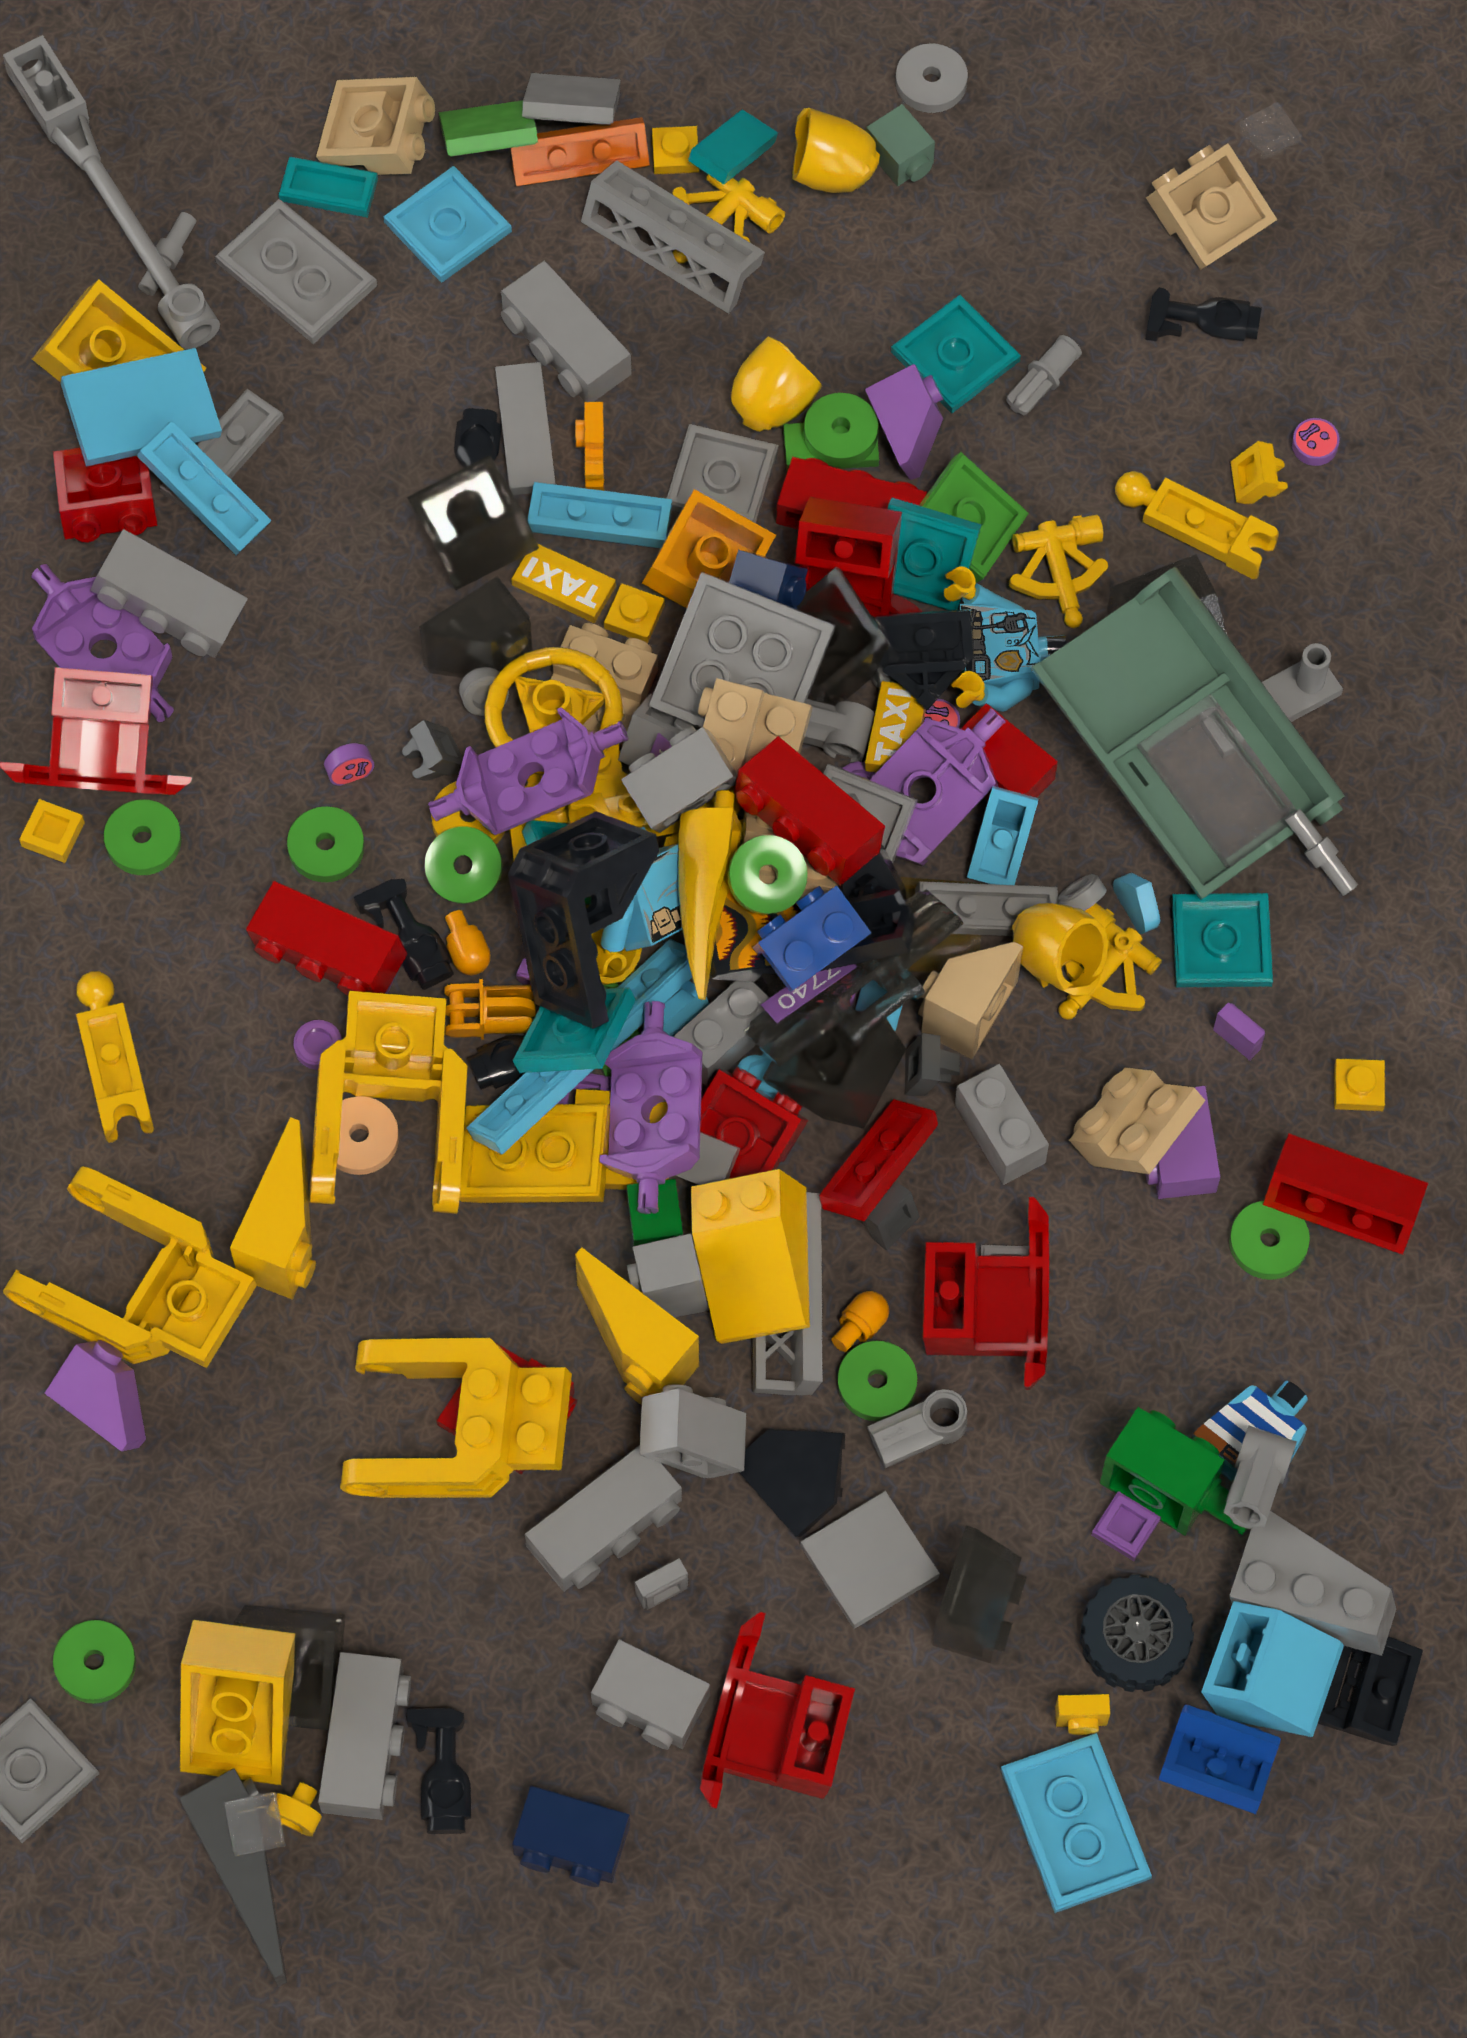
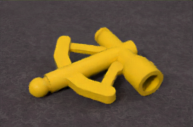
M708 174L707 181L720 191L687 194L683 187H677L673 190V195L688 205L719 201L706 216L721 225L735 212L734 233L750 242L749 238L744 236V220L747 217L769 234L781 225L785 217V211L779 208L773 199L756 196L753 193L755 191L754 186L745 178H741L739 181L732 178L726 184H722ZM676 249L673 250L677 263H686L688 261L683 253Z
M1082 515L1073 516L1068 525L1057 526L1056 521L1053 520L1046 521L1038 525L1039 530L1013 534L1012 544L1016 553L1035 549L1037 551L1021 575H1012L1009 580L1010 588L1036 599H1058L1061 611L1065 614L1064 622L1070 628L1079 627L1083 621V616L1078 611L1080 606L1076 594L1088 590L1108 568V562L1105 559L1099 558L1094 562L1077 549V546L1103 541V526L1098 515L1082 517ZM1065 553L1087 569L1082 576L1072 579ZM1044 555H1046L1053 583H1040L1030 579Z
M1095 903L1085 912L1094 917L1106 929L1108 938L1107 959L1098 985L1088 996L1069 994L1067 1001L1059 1005V1015L1066 1020L1073 1019L1077 1015L1078 1009L1081 1010L1090 999L1110 1009L1143 1010L1145 999L1143 996L1136 994L1133 962L1144 971L1146 970L1149 975H1152L1162 962V959L1156 957L1153 952L1140 943L1143 938L1136 930L1128 927L1124 931L1115 924L1116 919L1113 918V912L1108 908L1105 910ZM1069 962L1064 965L1067 976L1072 981L1080 977L1083 968L1079 963ZM1123 963L1126 993H1116L1103 987L1102 985Z

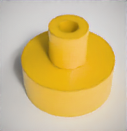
M300 1782L292 1797L277 1793L267 1814L280 1824L306 1836H313L322 1818L320 1813L310 1807L318 1791Z

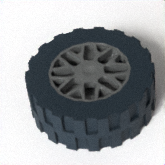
M1140 1574L1130 1575L1129 1578L1124 1579L1118 1577L1113 1579L1108 1586L1105 1587L1103 1585L1098 1589L1095 1597L1090 1599L1086 1606L1080 1632L1083 1656L1086 1662L1089 1661L1095 1675L1104 1678L1107 1681L1106 1684L1114 1688L1118 1686L1125 1688L1124 1691L1134 1692V1690L1146 1692L1153 1690L1155 1686L1160 1684L1164 1686L1170 1682L1175 1674H1179L1188 1659L1194 1638L1192 1614L1188 1613L1186 1601L1175 1593V1588L1168 1583L1165 1585L1159 1582L1158 1578L1152 1576L1144 1578L1140 1577Z

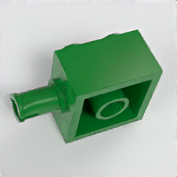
M1137 1407L1106 1455L1100 1484L1116 1494L1118 1491L1154 1512L1161 1517V1522L1186 1536L1198 1515H1202L1204 1511L1243 1535L1248 1528L1233 1524L1232 1519L1223 1513L1229 1490L1221 1486L1222 1480L1219 1479L1225 1459L1218 1456V1449L1205 1439L1200 1437L1190 1439L1177 1431L1175 1423L1164 1414L1155 1410H1151L1148 1413Z

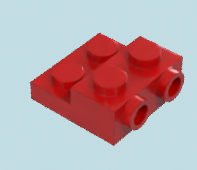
M81 448L53 451L59 513L65 540L75 538L80 542H92L100 534L120 532L123 529L133 535H139L147 527L158 526L150 469L137 456L86 467Z
M738 1066L733 1073L719 1069L701 1099L700 1132L741 1148L729 1179L776 1170L779 1163L785 1161L808 1122V1119L799 1114L803 1107L800 1103L779 1091L773 1099L758 1090L762 1082L759 1078Z

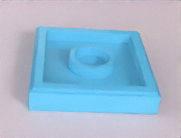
M452 166L383 216L384 223L441 283L512 232V227L507 220L455 166Z

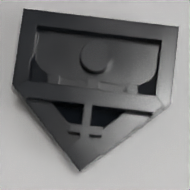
M972 609L876 616L879 665L884 668L882 671L886 675H890L912 694L918 703L926 710H929L974 658Z
M868 873L855 881L858 887L854 888V893L846 899L866 924L871 934L821 971L909 953L915 916L911 908L906 905L900 890L896 888L887 890L878 884L874 876Z
M768 1429L745 1450L744 1471L739 1473L795 1537L800 1538L837 1504V1497H842L841 1465L846 1433Z

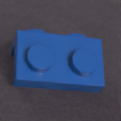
M837 885L827 893L820 886L796 903L801 909V912L786 922L780 914L757 931L762 940L752 948L757 955L763 954L790 993L871 934V931Z
M1184 1705L1158 1780L1256 1814L1281 1739L1258 1728L1249 1727L1215 1715L1210 1711Z

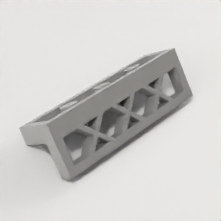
M617 160L591 181L581 219L582 223L728 314L737 305L744 280L761 266L765 254L763 250ZM600 202L612 210L617 222L612 223L598 214ZM639 226L646 230L654 245L649 246L641 241L634 227ZM676 249L683 253L691 268L686 269L678 264L672 250ZM709 273H715L729 282L726 293L714 286Z
M806 1192L810 1328L789 1331L782 1338H779L776 1334L753 1338V1393L812 1395L823 1382L820 1193ZM790 1338L791 1350L785 1345V1342H787ZM766 1340L772 1345L767 1351ZM776 1351L791 1365V1381L766 1379V1360Z

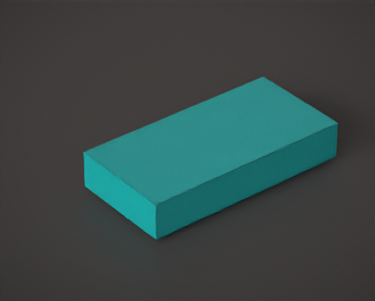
M742 109L693 147L688 161L722 184H726L771 148L776 141L778 132Z
M289 156L279 192V199L287 203L368 218L378 181V174Z

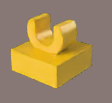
M1257 441L1230 461L1237 503L1254 504L1265 495L1274 497L1288 488L1286 482L1278 481L1277 472L1284 468L1285 464L1284 461L1275 457L1273 444Z

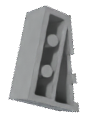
M1271 1511L1265 1527L1257 1526L1251 1528L1229 1596L1231 1603L1236 1601L1281 1610L1340 1640L1344 1646L1381 1656L1396 1612L1392 1590Z

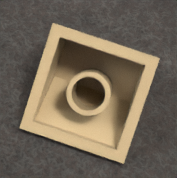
M1011 942L949 958L940 973L933 970L925 981L920 996L924 998L918 1011V1015L923 1017L921 1033L940 1035L941 1044L973 1059L1018 982L1023 946L1016 942Z

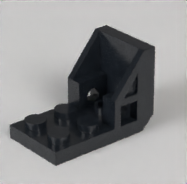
M596 811L519 849L508 877L535 1004L592 1029L609 1021L605 1005L606 991L600 980L596 960L598 950L591 934L623 918L659 853L656 834ZM591 896V903L586 908L584 899Z

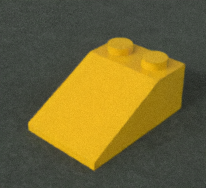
M98 279L84 291L32 360L61 382L62 376L183 351L184 349ZM201 364L204 372L206 370V367L203 364Z
M290 1117L230 1246L235 1268L253 1277L258 1287L292 1300L298 1286L305 1289L310 1283L316 1261L311 1259L312 1243L307 1154L300 1121Z
M780 1169L692 1186V1236L717 1342L724 1344L810 1328L806 1187Z
M581 1247L575 1254L577 1286L622 1380L627 1384L624 1387L625 1391L642 1405V1397L661 1393L663 1392V1387L668 1385H684L699 1367V1336Z
M193 1620L181 1661L180 1772L219 1777L235 1769L240 1780L251 1778L253 1782L281 1785L294 1676L295 1633Z

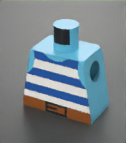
M1284 1381L1272 1397H1269L1257 1386L1251 1385L1202 1424L1193 1433L1192 1439L1193 1437H1200L1218 1449V1456L1225 1459L1221 1473L1231 1481L1235 1479L1238 1470L1234 1467L1248 1425L1297 1441L1291 1458L1292 1461L1307 1431V1427L1295 1415L1308 1401V1397L1297 1385L1290 1381Z

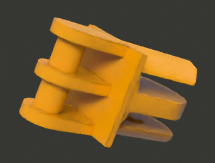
M479 979V983L450 984L444 988V994L449 997V1005L446 1006L445 1014L450 1017V1025L445 1027V1034L449 1037H481V1040H484V1034L527 1033L534 1020L532 1017L536 1014V1004L532 1001L534 997L531 985L483 986V979ZM480 997V1003H464V998ZM464 1017H480V1023H464Z

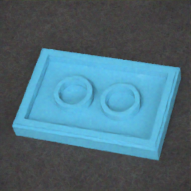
M196 348L61 377L60 384L86 467L137 456L139 451L171 421L194 443L221 436L222 429Z
M1097 1733L1001 1766V1773L1055 1913L1152 1878Z

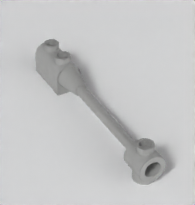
M41 35L3 54L8 76L50 142L57 144L82 170L86 171L165 295L158 304V311L180 346L184 349H192L207 343L218 332L220 328L219 320L205 300L202 291L196 285H179L101 163V157L89 127L86 102L44 36ZM38 59L33 67L26 71L22 70L21 67L24 64Z

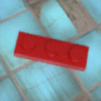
M893 1099L819 1194L822 1209L865 1221L938 1126L936 1112Z

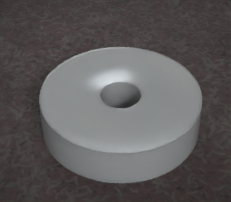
M922 44L907 51L899 60L896 69V89L901 99L910 107L928 113L942 112L955 106L964 96L967 88V67L962 57L953 49L940 44ZM933 74L939 79L935 82H929L924 77Z

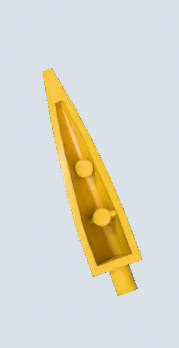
M726 790L716 792L714 808L693 809L680 815L678 892L681 924L688 963L696 993L700 1000H706L715 938L724 903L729 892L727 882L729 861L734 852L740 847L742 825L734 810L735 794Z

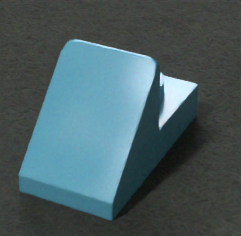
M992 786L967 878L988 884L1015 885L1039 798Z

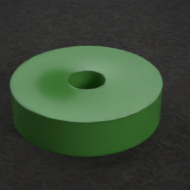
M833 393L818 399L807 411L804 421V441L809 452L816 459H820L830 466L848 467L865 460L876 446L878 419L873 408L862 398L849 393ZM838 426H844L848 431L840 434L833 429Z
M144 799L125 803L111 814L105 825L104 843L108 856L118 868L127 873L150 875L160 872L175 860L180 851L182 837L178 820L168 807L159 802ZM140 832L151 834V838L145 843H138L134 840L135 836Z
M317 807L308 810L295 820L288 833L287 847L291 863L301 875L317 882H334L347 877L358 867L364 854V838L359 823L348 812L335 807ZM323 839L334 841V846L328 850L318 848L317 844Z
M461 826L448 829L433 840L426 853L425 873L431 887L441 897L451 902L468 904L484 899L493 892L502 875L503 862L499 848L487 834L476 828ZM462 856H467L472 860V869L467 874H459L455 869L457 859Z
M762 835L743 843L734 852L727 869V882L731 894L743 908L756 914L771 915L790 908L802 896L807 884V866L799 849L790 841L779 836ZM769 866L775 871L776 877L772 884H765L760 880L759 871L761 867Z
M1264 1201L1255 1202L1244 1208L1232 1225L1229 1239L1232 1256L1245 1272L1254 1277L1268 1280L1286 1277L1296 1271L1306 1257L1310 1241L1307 1224L1304 1219L1264 1206ZM1271 1233L1277 1237L1278 1244L1272 1247L1266 1246L1262 1243L1260 1237L1263 1234Z
M885 1341L865 1342L854 1347L842 1360L838 1371V1392L844 1405L853 1414L865 1420L881 1421L906 1410L910 1406L917 1389V1371L910 1356L900 1347ZM874 1374H880L886 1378L887 1383L881 1388H874L869 1384L868 1379Z
M91 1620L73 1626L61 1637L54 1651L53 1667L59 1684L71 1697L85 1703H102L114 1699L129 1686L136 1669V1655L130 1639L123 1630L106 1621ZM99 1654L104 1657L102 1666L95 1670L87 1668L85 1666L87 1658L90 1655Z

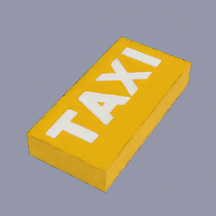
M535 542L531 544L511 578L512 586L594 624L616 588V579Z
M881 682L865 760L866 771L877 772L924 722L926 709L899 683Z

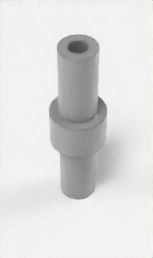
M185 212L180 213L167 237L161 238L156 245V249L169 269L176 268L184 254L182 246L196 224V219ZM147 270L138 287L145 294L153 296L159 286L149 270Z
M1301 809L1296 810L1285 819L1307 848L1304 854L1315 868L1321 867L1342 896L1358 885L1336 856L1339 852L1328 836L1322 838Z

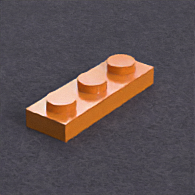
M642 117L613 121L611 125L594 124L537 133L538 142L536 144L510 148L516 186L600 174L616 160L630 169L650 166L645 123Z

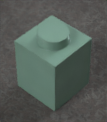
M903 104L866 127V132L873 137L876 142V151L880 154L878 165L897 187L909 179L913 182L918 181L931 170L934 164L935 141Z

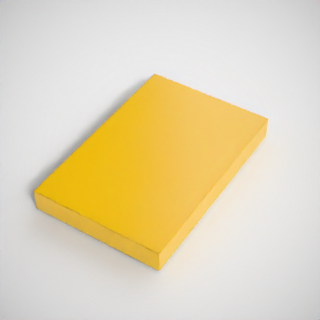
M556 1104L502 1155L474 1141L467 1130V1127L490 1105L466 1106L459 1199L461 1202H604L607 1167L600 1163V1155H608L610 1107L608 1104Z

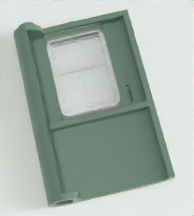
M1173 567L1145 587L1132 600L1031 667L1036 677L1200 900L1207 897L1295 834L1285 819L1296 810L1301 809L1310 822L1315 819L1320 826L1343 810L1338 803L1345 797L1342 790L1177 567Z

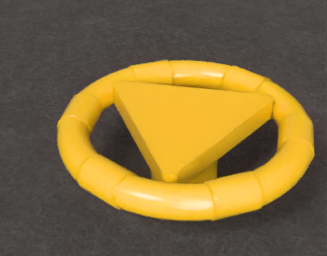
M563 647L537 649L524 653L511 661L499 672L490 685L484 705L486 729L495 747L513 740L508 736L504 728L502 711L508 689L514 682L530 733L562 720L557 711L561 707L583 725L605 703V712L600 730L622 721L623 717L621 693L610 671L594 657ZM551 665L570 666L586 675L599 686L602 693L565 686V684L557 680L541 681L522 677V675L528 671ZM535 772V774L544 775V772Z

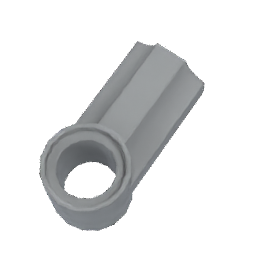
M807 699L805 704L811 705L813 709L803 743L821 747L828 756L833 758L838 754L851 758V763L861 762L870 739L875 713L870 708L856 702L841 701L836 706Z
M942 1389L930 1394L920 1404L867 1426L873 1445L884 1467L892 1466L939 1444H949L959 1440L967 1427V1407L965 1401L958 1393L953 1390ZM949 1408L955 1411L959 1418L951 1426L943 1427L935 1424L931 1416L938 1409Z
M1248 1425L1234 1467L1238 1470L1235 1479L1232 1481L1223 1512L1232 1519L1233 1524L1248 1529L1257 1526L1265 1527L1278 1485L1284 1482L1297 1441Z

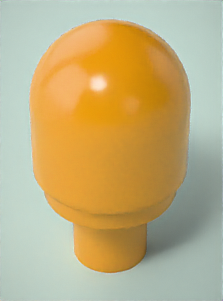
M462 910L446 915L445 920L451 933L446 937V947L453 964L458 971L465 975L473 976L482 973L488 967L491 959L490 950L482 931L478 930L476 925H468Z
M865 1291L858 1294L842 1311V1316L839 1319L842 1327L831 1339L834 1346L842 1352H847L857 1339L860 1342L871 1339L888 1319L889 1305L887 1300L881 1294L874 1291Z

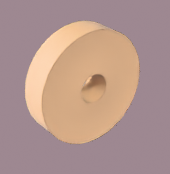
M356 1096L342 1100L339 1155L336 1168L354 1175L370 1174L383 1168L393 1158L399 1143L398 1125L393 1113L382 1102L370 1097ZM357 1129H363L369 1133L367 1139L362 1142L352 1140L351 1134Z

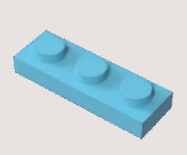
M173 421L167 424L137 454V457L236 556L272 521Z
M534 482L527 520V531L661 548L668 536L672 513V499Z

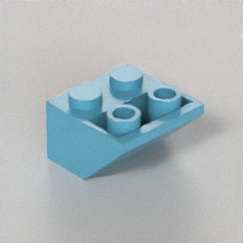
M1233 1601L1201 1693L1218 1716L1235 1722L1313 1737L1344 1645L1340 1640L1281 1610Z

